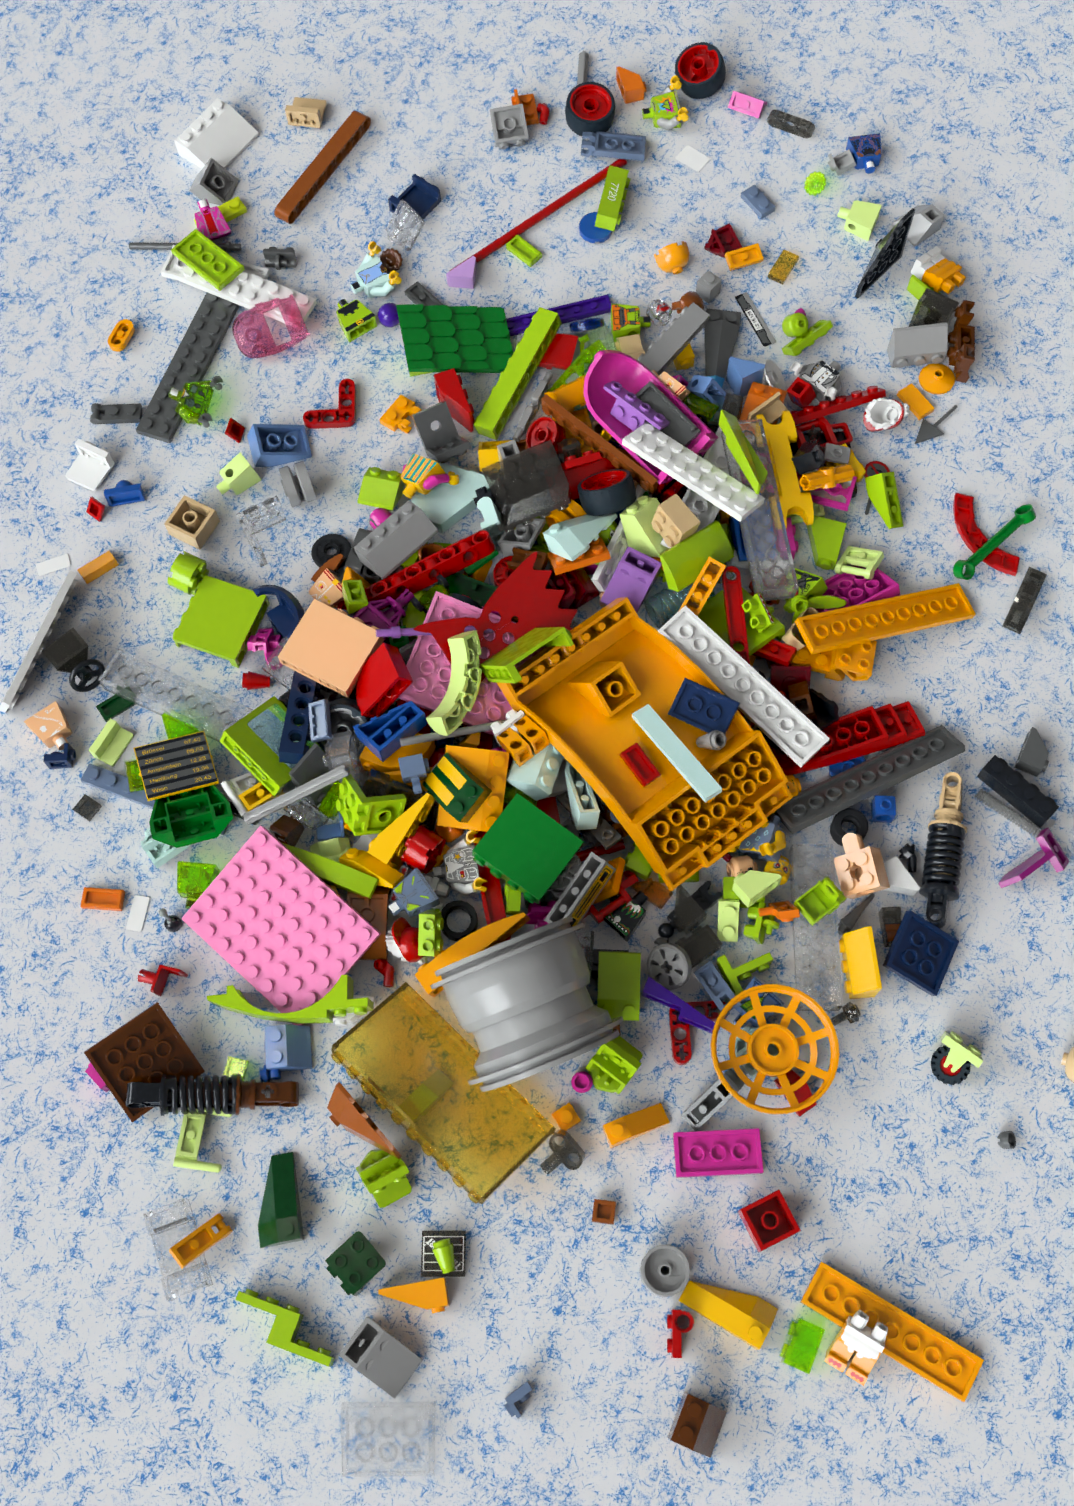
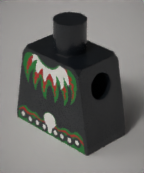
M639 891L633 898L631 897V902L628 904L624 903L603 918L626 942L629 941L646 916V910L642 905L648 900V897L642 891Z

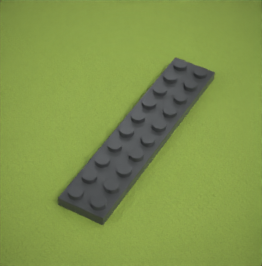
M208 292L206 293L136 428L137 434L171 443L188 409V405H180L181 399L182 403H186L183 402L186 397L181 398L184 387L188 392L189 385L191 387L192 385L199 386L240 305ZM171 388L179 390L177 397L170 394Z
M940 725L926 732L925 736L898 745L800 792L777 809L774 814L780 817V821L794 834L965 752V745L944 726Z

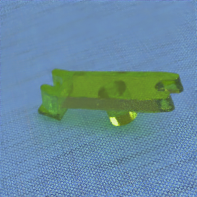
M588 334L578 338L580 342V377L584 375V363H591V355H584V343L590 341Z

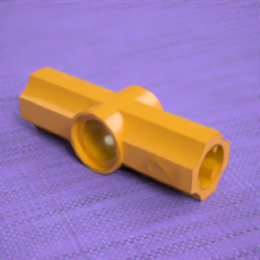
M851 464L818 468V471L802 474L800 486L804 491L818 488L836 487V484L851 481L855 476V471Z

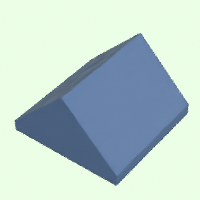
M735 357L729 358L726 381L738 399L748 395L752 382L762 384L765 364Z

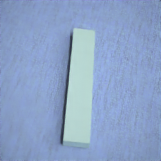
M649 704L632 713V718L704 802L709 801L722 792V787Z

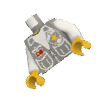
M472 830L468 831L465 838L457 842L443 855V866L433 867L434 877H446L448 886L464 895L477 892L478 890L482 892L487 890L486 887L481 886L487 880L479 877L477 863L473 860L472 850L475 847L472 843H479L480 838H473L478 832Z

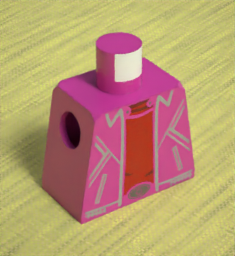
M207 199L198 201L200 212L194 214L197 230L211 241L231 235V229L217 206L210 208Z

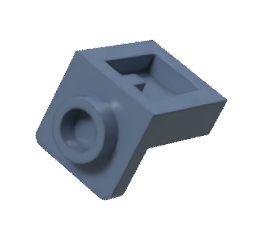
M528 1381L505 1398L507 1403L504 1406L511 1417L516 1415L519 1419L522 1414L515 1403L518 1401L521 1405L531 1397L529 1392L533 1388Z

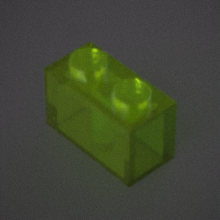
M796 1318L795 1322L791 1321L787 1332L790 1338L787 1344L783 1343L779 1354L782 1357L781 1363L805 1374H810L825 1329L801 1318Z

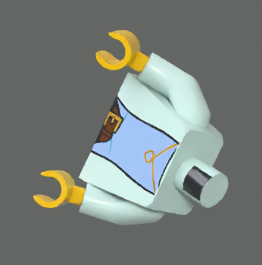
M371 241L368 244L370 253L366 254L361 265L356 270L357 282L351 284V289L354 294L364 291L368 298L385 297L389 292L395 290V284H400L402 279L396 271L389 273L378 256H374V254L381 252V247L376 245L374 241Z

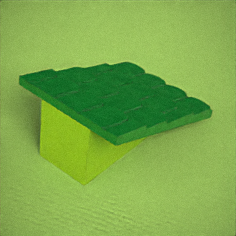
M423 304L396 305L410 377L443 372L453 368L456 373H501L505 370L509 358L513 355L504 308L447 305L424 306Z

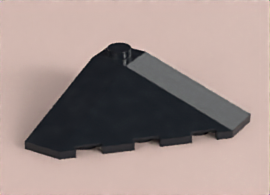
M912 208L883 239L877 242L876 249L858 285L855 298L858 299L901 258L915 209Z

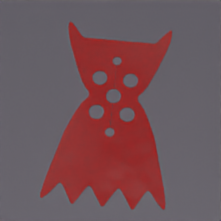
M535 551L495 590L485 604L479 618L463 617L439 620L418 625L413 630L432 634L451 664V652L447 639L464 633L466 626H473L477 630L480 646L486 647L490 651L488 658L482 659L479 657L480 665L510 645L503 642L502 636L504 633H512L515 642L534 628L565 627L570 631L573 629L570 628V624L577 610L558 608L565 590L545 588L552 570H533L537 557V551ZM497 611L500 614L501 619L498 623L490 621L489 614L491 612ZM513 616H516L518 618L517 623H513L511 621V618ZM486 629H491L495 632V638L492 641L484 638L483 633ZM482 672V675H481V682H482V681L484 680V678H485V675H484L483 672Z

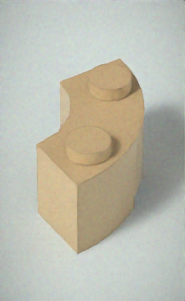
M639 334L619 337L614 342L615 351L625 353L636 360L641 354H645Z

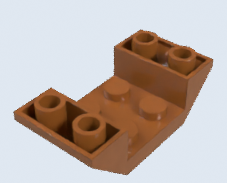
M377 885L371 899L349 891L347 892V903L381 933L359 960H387L388 947L386 946L385 940L387 938L385 936L387 935L388 903L391 888Z

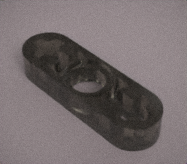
M772 110L767 118L770 126L803 138H810L815 130L812 122L779 110Z

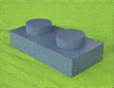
M755 185L741 192V198L760 219L775 211V206Z

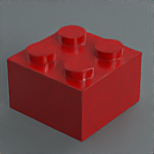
M780 1190L738 1211L758 1253L801 1231Z

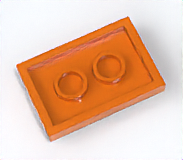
M599 537L596 541L592 540L589 544L590 548L574 561L548 552L549 562L555 575L611 559L603 539Z

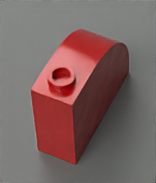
M383 642L363 666L356 689L357 705L361 711V716L370 719L375 716L377 718L380 717L413 682L397 647Z

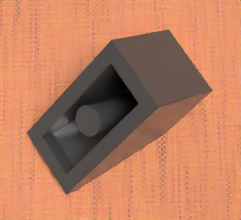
M1032 727L1027 733L1014 768L1037 777L1041 771L1045 772L1049 761L1046 760L1049 752L1036 728Z

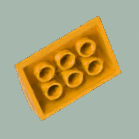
M446 745L445 753H449L491 789L492 792L468 823L458 822L439 804L436 825L487 832L503 812L510 752Z

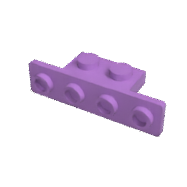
M611 381L604 385L603 389L617 398L610 414L632 431L647 421L658 430L669 426L670 422L665 419L664 415L657 413L649 404L642 402L634 393L623 388L619 382Z

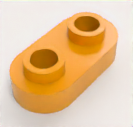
M120 320L114 327L108 338L111 350L119 352L126 348L135 332L134 325L130 320Z

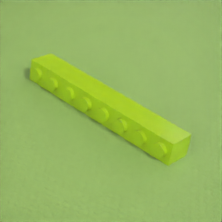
M539 307L538 311L533 315L529 327L524 331V336L516 345L514 354L509 358L505 370L501 372L496 386L492 388L491 395L484 402L481 413L475 419L474 426L478 434L497 440L562 324L557 312Z

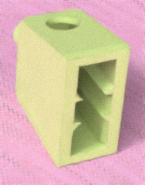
M856 200L853 202L851 209L840 207L837 217L846 219L844 226L846 231L869 241L882 205Z
M240 452L220 470L219 473L224 480L216 487L222 495L230 489L236 495H239L260 482L261 478Z

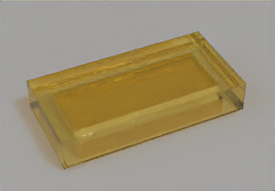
M783 250L768 273L767 278L783 285L798 262L799 256Z

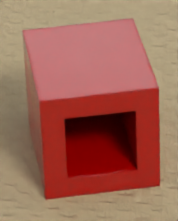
M799 377L786 390L791 402L802 409L809 406L816 397L812 385Z

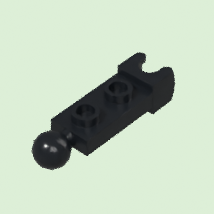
M711 881L705 882L695 893L667 915L670 923H663L659 926V936L669 939L673 936L675 928L681 933L704 912L715 905L718 899L722 898V893L717 892L714 895H710L707 891L710 889Z

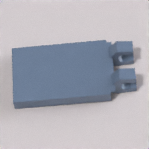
M601 131L596 132V134L594 132H583L581 148H588V150L581 149L580 156L590 157L594 155L598 157L644 161L646 136Z

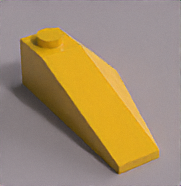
M429 793L421 797L370 842L368 853L383 863L399 870L404 863L401 860V856L407 849L405 842L410 835L414 837L420 822L426 820L435 802V798Z

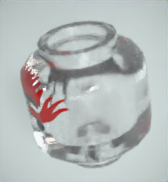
M656 299L648 304L646 315L650 316V320L654 325L664 326L672 318V309L664 300Z

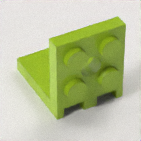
M351 774L344 777L339 785L340 794L336 801V809L340 812L344 822L347 823L354 836L381 833L404 813L407 800L404 794L366 797ZM383 812H387L384 816L379 817Z

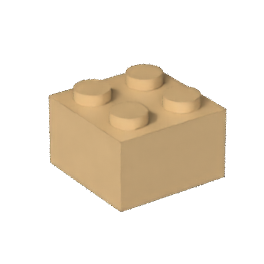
M675 494L658 505L651 524L655 532L664 538L666 545L672 548L696 533L700 521L681 498Z
M184 495L164 525L169 535L200 550L220 520L216 510Z

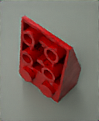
M454 368L434 374L436 396L439 403L445 401L451 417L470 432H474V409L471 403L468 404V394L466 389H462L461 385L463 383L460 374L457 375Z

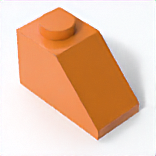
M620 66L616 67V81L624 103L644 100L646 84L642 82L640 75Z

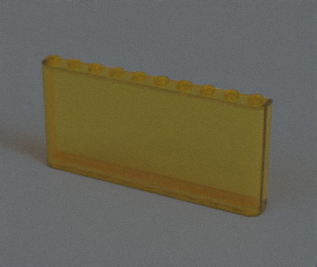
M407 982L401 985L332 1045V1059L346 1069L350 1078L356 1079L361 1084V1088L366 1094H371L376 1099V1103L381 1109H386L391 1114L392 1120L397 1125L401 1124L408 1137L413 1141L416 1140L421 1145L423 1152L428 1156H432L437 1161L438 1167L444 1172L447 1171L452 1176L453 1182L458 1187H463L468 1192L470 1200L476 1204H483L556 1130L511 1084L486 1092H481L479 1087L483 1082L469 1085L468 1079L477 1075L474 1064L479 1053Z

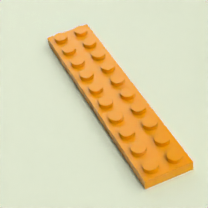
M957 583L798 617L795 623L810 654H816L972 619L976 613L960 584Z

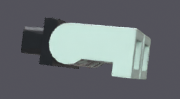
M484 486L475 490L477 497L473 499L484 518V522L480 523L482 530H486L494 544H496L506 530V525L500 513L502 511L500 505L492 493L488 492Z

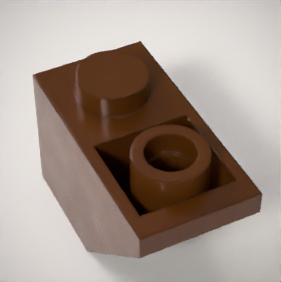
M807 680L788 685L790 702L809 720L817 718Z

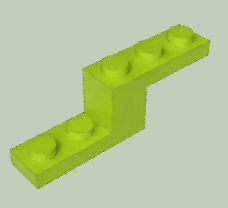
M246 1289L245 1292H238L235 1300L276 1315L266 1343L332 1367L335 1357L330 1356L331 1351L322 1347L314 1350L309 1348V1342L301 1339L294 1342L304 1317L303 1314L299 1313L300 1308L287 1304L286 1308L279 1306V1300L268 1296L266 1300L258 1298V1292Z

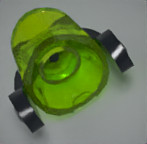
M441 574L436 577L440 585L431 587L421 596L419 601L415 597L410 600L419 612H428L436 591L449 596L450 591L448 587L450 584Z

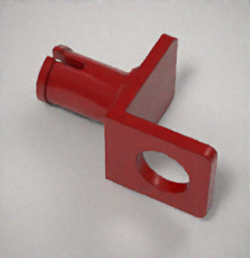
M159 965L157 973L141 969L139 973L143 974V976L138 975V981L152 984L150 991L161 997L169 974L186 978L188 974L180 969Z

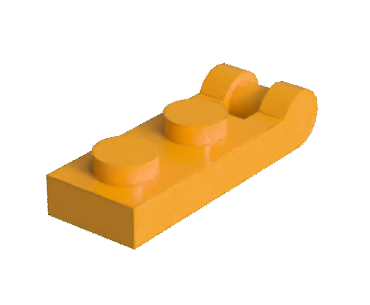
M220 1213L170 1248L169 1252L182 1269L232 1233V1228L229 1225L226 1226L223 1222L224 1218ZM216 1226L219 1232L215 1234L212 1227Z

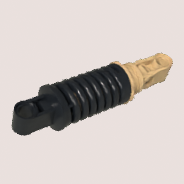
M949 772L944 776L939 809L935 810V820L930 821L928 824L930 833L927 836L922 886L919 890L922 896L928 898L926 909L927 921L938 928H942L946 924L948 902L959 898L957 885L960 883L958 878L961 875L962 865L960 863L963 859L961 857L963 855L962 849L964 848L963 841L967 833V827L961 824L964 817L961 812L962 779L956 772ZM950 782L958 783L956 786L953 787L948 785ZM933 914H940L942 916L939 920L931 919Z

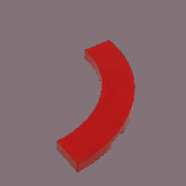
M955 493L953 501L955 524L962 540L974 554L988 539L975 523L974 497ZM997 547L982 561L998 571L1016 576L1020 557L1011 555Z

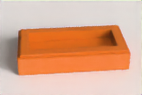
M84 887L80 907L82 909L122 911L125 891Z

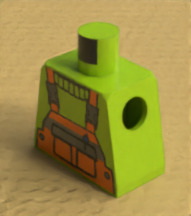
M611 304L612 342H616V338L640 335L641 327H650V316H640L638 306Z

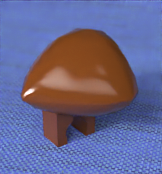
M689 291L681 297L680 301L672 303V310H677V313L680 314L686 306L689 307L693 302L704 310V302L696 292Z

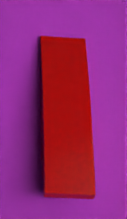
M909 701L896 706H892L890 703L876 709L872 705L839 717L838 721L823 729L822 732L830 738L829 741L802 767H799L787 754L783 755L771 745L769 747L785 776L837 764L925 736V729Z

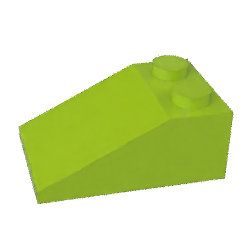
M599 951L597 1007L608 1010L611 1019L622 1016L623 1020L639 1021L641 953Z

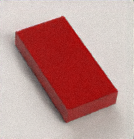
M638 743L633 744L620 753V757L643 787L661 776Z

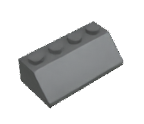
M408 500L353 548L360 562L384 580L439 531L421 508Z

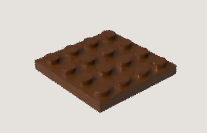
M158 1002L84 1051V1054L131 1122H134L154 1107H126L128 1083H161L163 1074L175 1075L177 1081H179L180 1075H184L187 1082L189 1075H193L195 1079L197 1075L205 1072Z

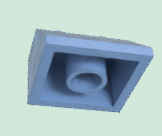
M286 1024L266 1026V1069H279L281 1072L313 1069L311 1027Z

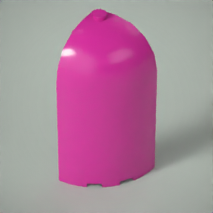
M600 350L595 354L594 361L590 365L584 379L583 394L587 408L595 420L648 473L658 479L660 485L674 478L622 445L623 438L633 431L610 414L617 398L603 389L605 384L611 381L619 382L623 388L636 395L649 381L652 382L701 431L686 447L697 455L701 454L703 456L719 438L641 362L615 350Z

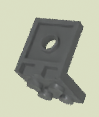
M445 401L411 415L427 456L436 462L446 463L451 460L450 457L455 455L461 456L471 448L469 441L458 435ZM433 421L439 422V428L437 430L431 429V423Z

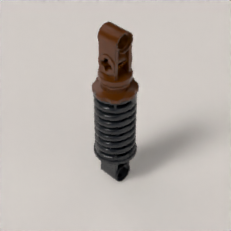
M163 1074L161 1083H128L126 1107H159L161 1116H165L169 1112L177 1115L180 1109L184 1115L188 1114V1112L196 1114L197 1110L199 1114H204L205 1111L208 1114H213L215 1111L216 1114L223 1112L224 1114L239 1115L241 1108L247 1107L250 1110H254L255 1106H298L299 1083L294 1081L256 1082L255 1079L242 1081L240 1074L232 1075L231 1077L222 1075L220 1082L218 1075L212 1077V1082L209 1075L204 1076L203 1082L201 1075L196 1076L195 1082L193 1075H189L186 1082L184 1075H180L179 1081H177L175 1075ZM266 1091H270V1098H266Z

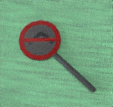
M872 461L865 466L866 472L864 477L890 472V470L884 463ZM868 498L865 515H868L871 505L870 498Z

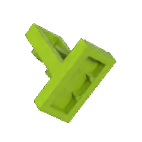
M769 952L732 969L724 954L717 958L716 964L728 986L735 995H738L743 991L738 979L744 981L752 976L751 973L755 971L761 973L768 970L773 958Z

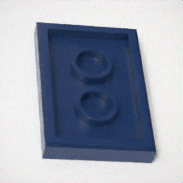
M684 678L668 715L707 733L718 730L726 735L740 702Z

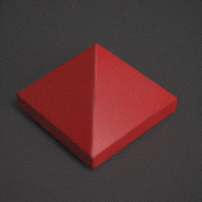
M230 418L225 434L240 443L245 427Z
M91 496L86 512L100 522L105 505Z

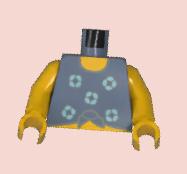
M774 814L768 816V822L729 852L733 853L736 849H739L743 854L755 860L779 862L782 849L786 847V832L778 826L781 820L780 817Z

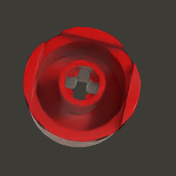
M420 825L414 837L410 835L406 840L405 846L407 849L403 852L401 860L414 868H418L420 872L427 874L437 863L435 861L437 856H441L446 840Z

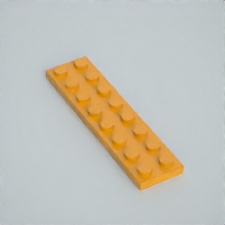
M820 1262L800 1303L841 1328L849 1315L853 1317L858 1310L869 1316L866 1324L869 1328L873 1329L877 1322L884 1324L888 1327V1333L882 1353L962 1402H965L984 1360L823 1262Z

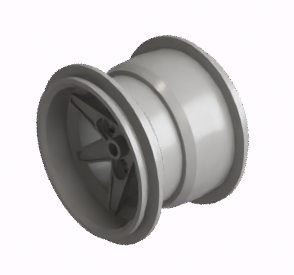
M572 916L487 948L435 971L436 977L441 976L442 980L430 985L431 989L443 987L461 1028L467 1033H473L480 1050V1054L474 1064L477 1075L468 1079L469 1085L483 1082L479 1086L481 1092L490 1091L571 1060L620 1035L618 1029L613 1030V1027L621 1024L624 1021L623 1017L611 1019L608 1010L594 1006L586 987L590 983V971L583 948L576 934L577 930L585 927L584 923L571 927L570 923L574 920Z

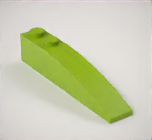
M282 843L327 885L371 899L379 882L377 878L323 856Z

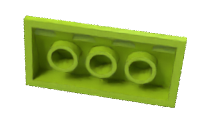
M714 521L659 556L668 589L679 592L695 582L709 556L724 564L732 559L734 554L719 521Z

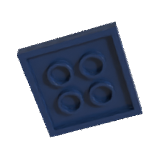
M908 910L904 914L882 966L929 995L937 996L959 940L913 911Z

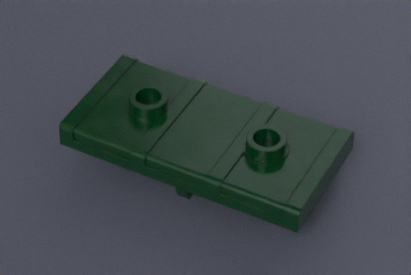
M458 572L445 578L450 584L448 587L450 593L470 597L480 605V609H482V606H485L498 588ZM438 582L436 591L445 594L444 589Z

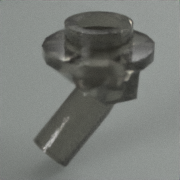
M848 1002L842 1007L843 1012L830 1019L832 1024L836 1026L846 1019L849 1023L858 1022L861 1014L856 1004L853 1005L851 1002Z

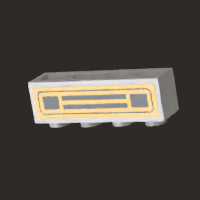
M591 852L544 921L550 924L572 916L574 921L570 923L571 927L578 925L616 869Z

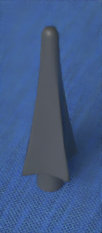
M870 894L858 907L840 920L841 922L837 924L839 927L836 930L839 935L842 936L845 932L852 930L862 912L875 897V894Z

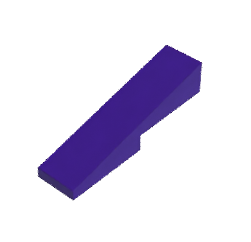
M648 977L642 991L643 997L679 1011L678 1020L712 1034L715 1024L712 1020Z

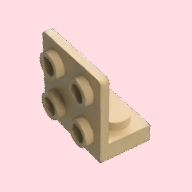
M295 97L293 105H286L285 108L288 125L321 128L327 104L326 100Z

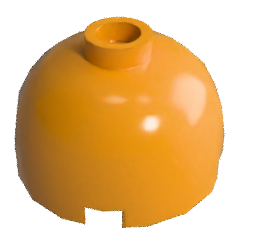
M681 241L682 245H678L677 242L658 250L659 255L654 254L656 263L662 271L667 273L673 272L674 275L683 271V268L689 262L690 256L686 242Z

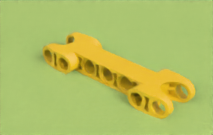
M782 411V422L776 425L769 424L763 414L756 415L757 443L759 448L768 447L779 495L771 497L772 511L778 528L780 530L786 529V519L792 514L799 515L806 526L813 525L814 510L810 491H800L795 465L791 459L793 456L790 443L797 442V433L790 411Z

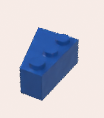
M409 701L389 710L387 714L378 718L376 716L371 718V721L360 726L357 724L353 726L356 737L384 762L401 747L400 738L414 736L427 725L425 713L412 701Z

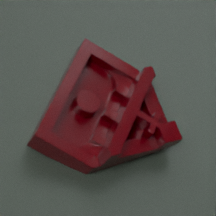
M730 223L717 230L712 229V234L704 247L705 250L725 258L727 252L743 248Z

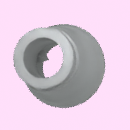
M714 730L698 737L696 744L700 749L721 750L726 745V736L723 732Z

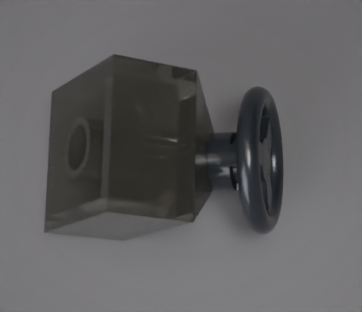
M74 628L70 629L41 652L56 671L70 673L69 683L75 691H91L102 682L105 676L103 663L96 659H88V645ZM89 665H96L99 669L93 671ZM76 675L81 680L78 685L75 682ZM98 676L93 683H91L88 686H85L89 680H91L93 677Z

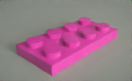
M759 1128L673 1133L676 1178L764 1173Z

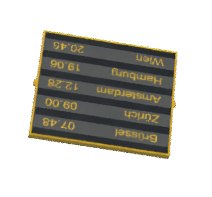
M204 731L134 748L140 771L139 776L142 778L147 801L219 784L212 760L213 756L210 753Z

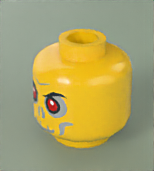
M781 855L779 862L767 861L763 872L780 874L782 876L780 885H783L788 881L792 866L788 858Z

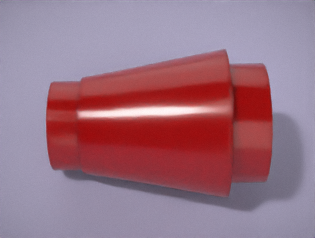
M250 671L243 673L242 688H247V690L270 688V676Z

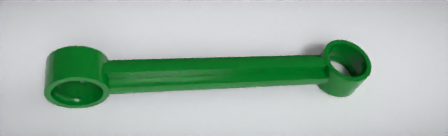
M1026 504L1018 507L1014 511L1015 517L970 558L958 560L953 567L954 576L958 579H971L975 573V567L1022 524L1030 523L1036 518L1033 506Z

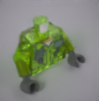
M215 376L212 381L185 383L181 391L171 387L168 397L177 401L175 411L179 413L186 423L199 426L203 424L205 428H208L210 426L209 421H212L211 415L207 413L214 392L212 388L215 387L216 390H221L222 385L219 382L222 383L223 380L220 376Z

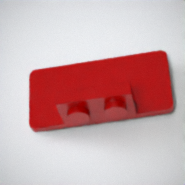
M593 450L584 452L582 457L576 458V455L565 458L566 461L560 465L546 468L544 475L552 502L558 505L565 498L572 500L579 498L577 486L583 479L598 472L616 468L607 458L601 457L600 451L594 453Z

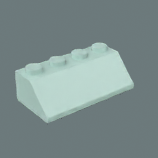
M550 743L536 755L533 753V757L520 767L513 759L506 781L536 801L547 797L553 789L563 756Z

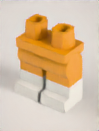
M936 246L916 259L911 274L915 275L929 287L934 288L933 291L936 293L943 290L945 293L950 294L955 286L959 288L963 285L966 277L960 273L962 267L940 254L942 250Z

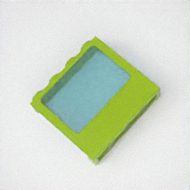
M275 696L227 728L220 739V742L274 797L282 791L285 784L292 780L289 772L296 765L279 762V747L287 708ZM307 741V746L311 748L314 742Z

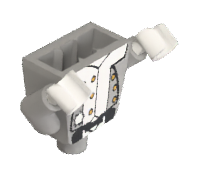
M794 361L790 366L789 370L795 371V376L800 374L799 378L812 385L816 394L815 399L819 402L827 401L829 397L831 400H834L835 397L839 396L841 382L839 381L840 373L838 371L841 369V366L838 362L833 361L828 365L824 361H818L817 363L802 366L801 363Z

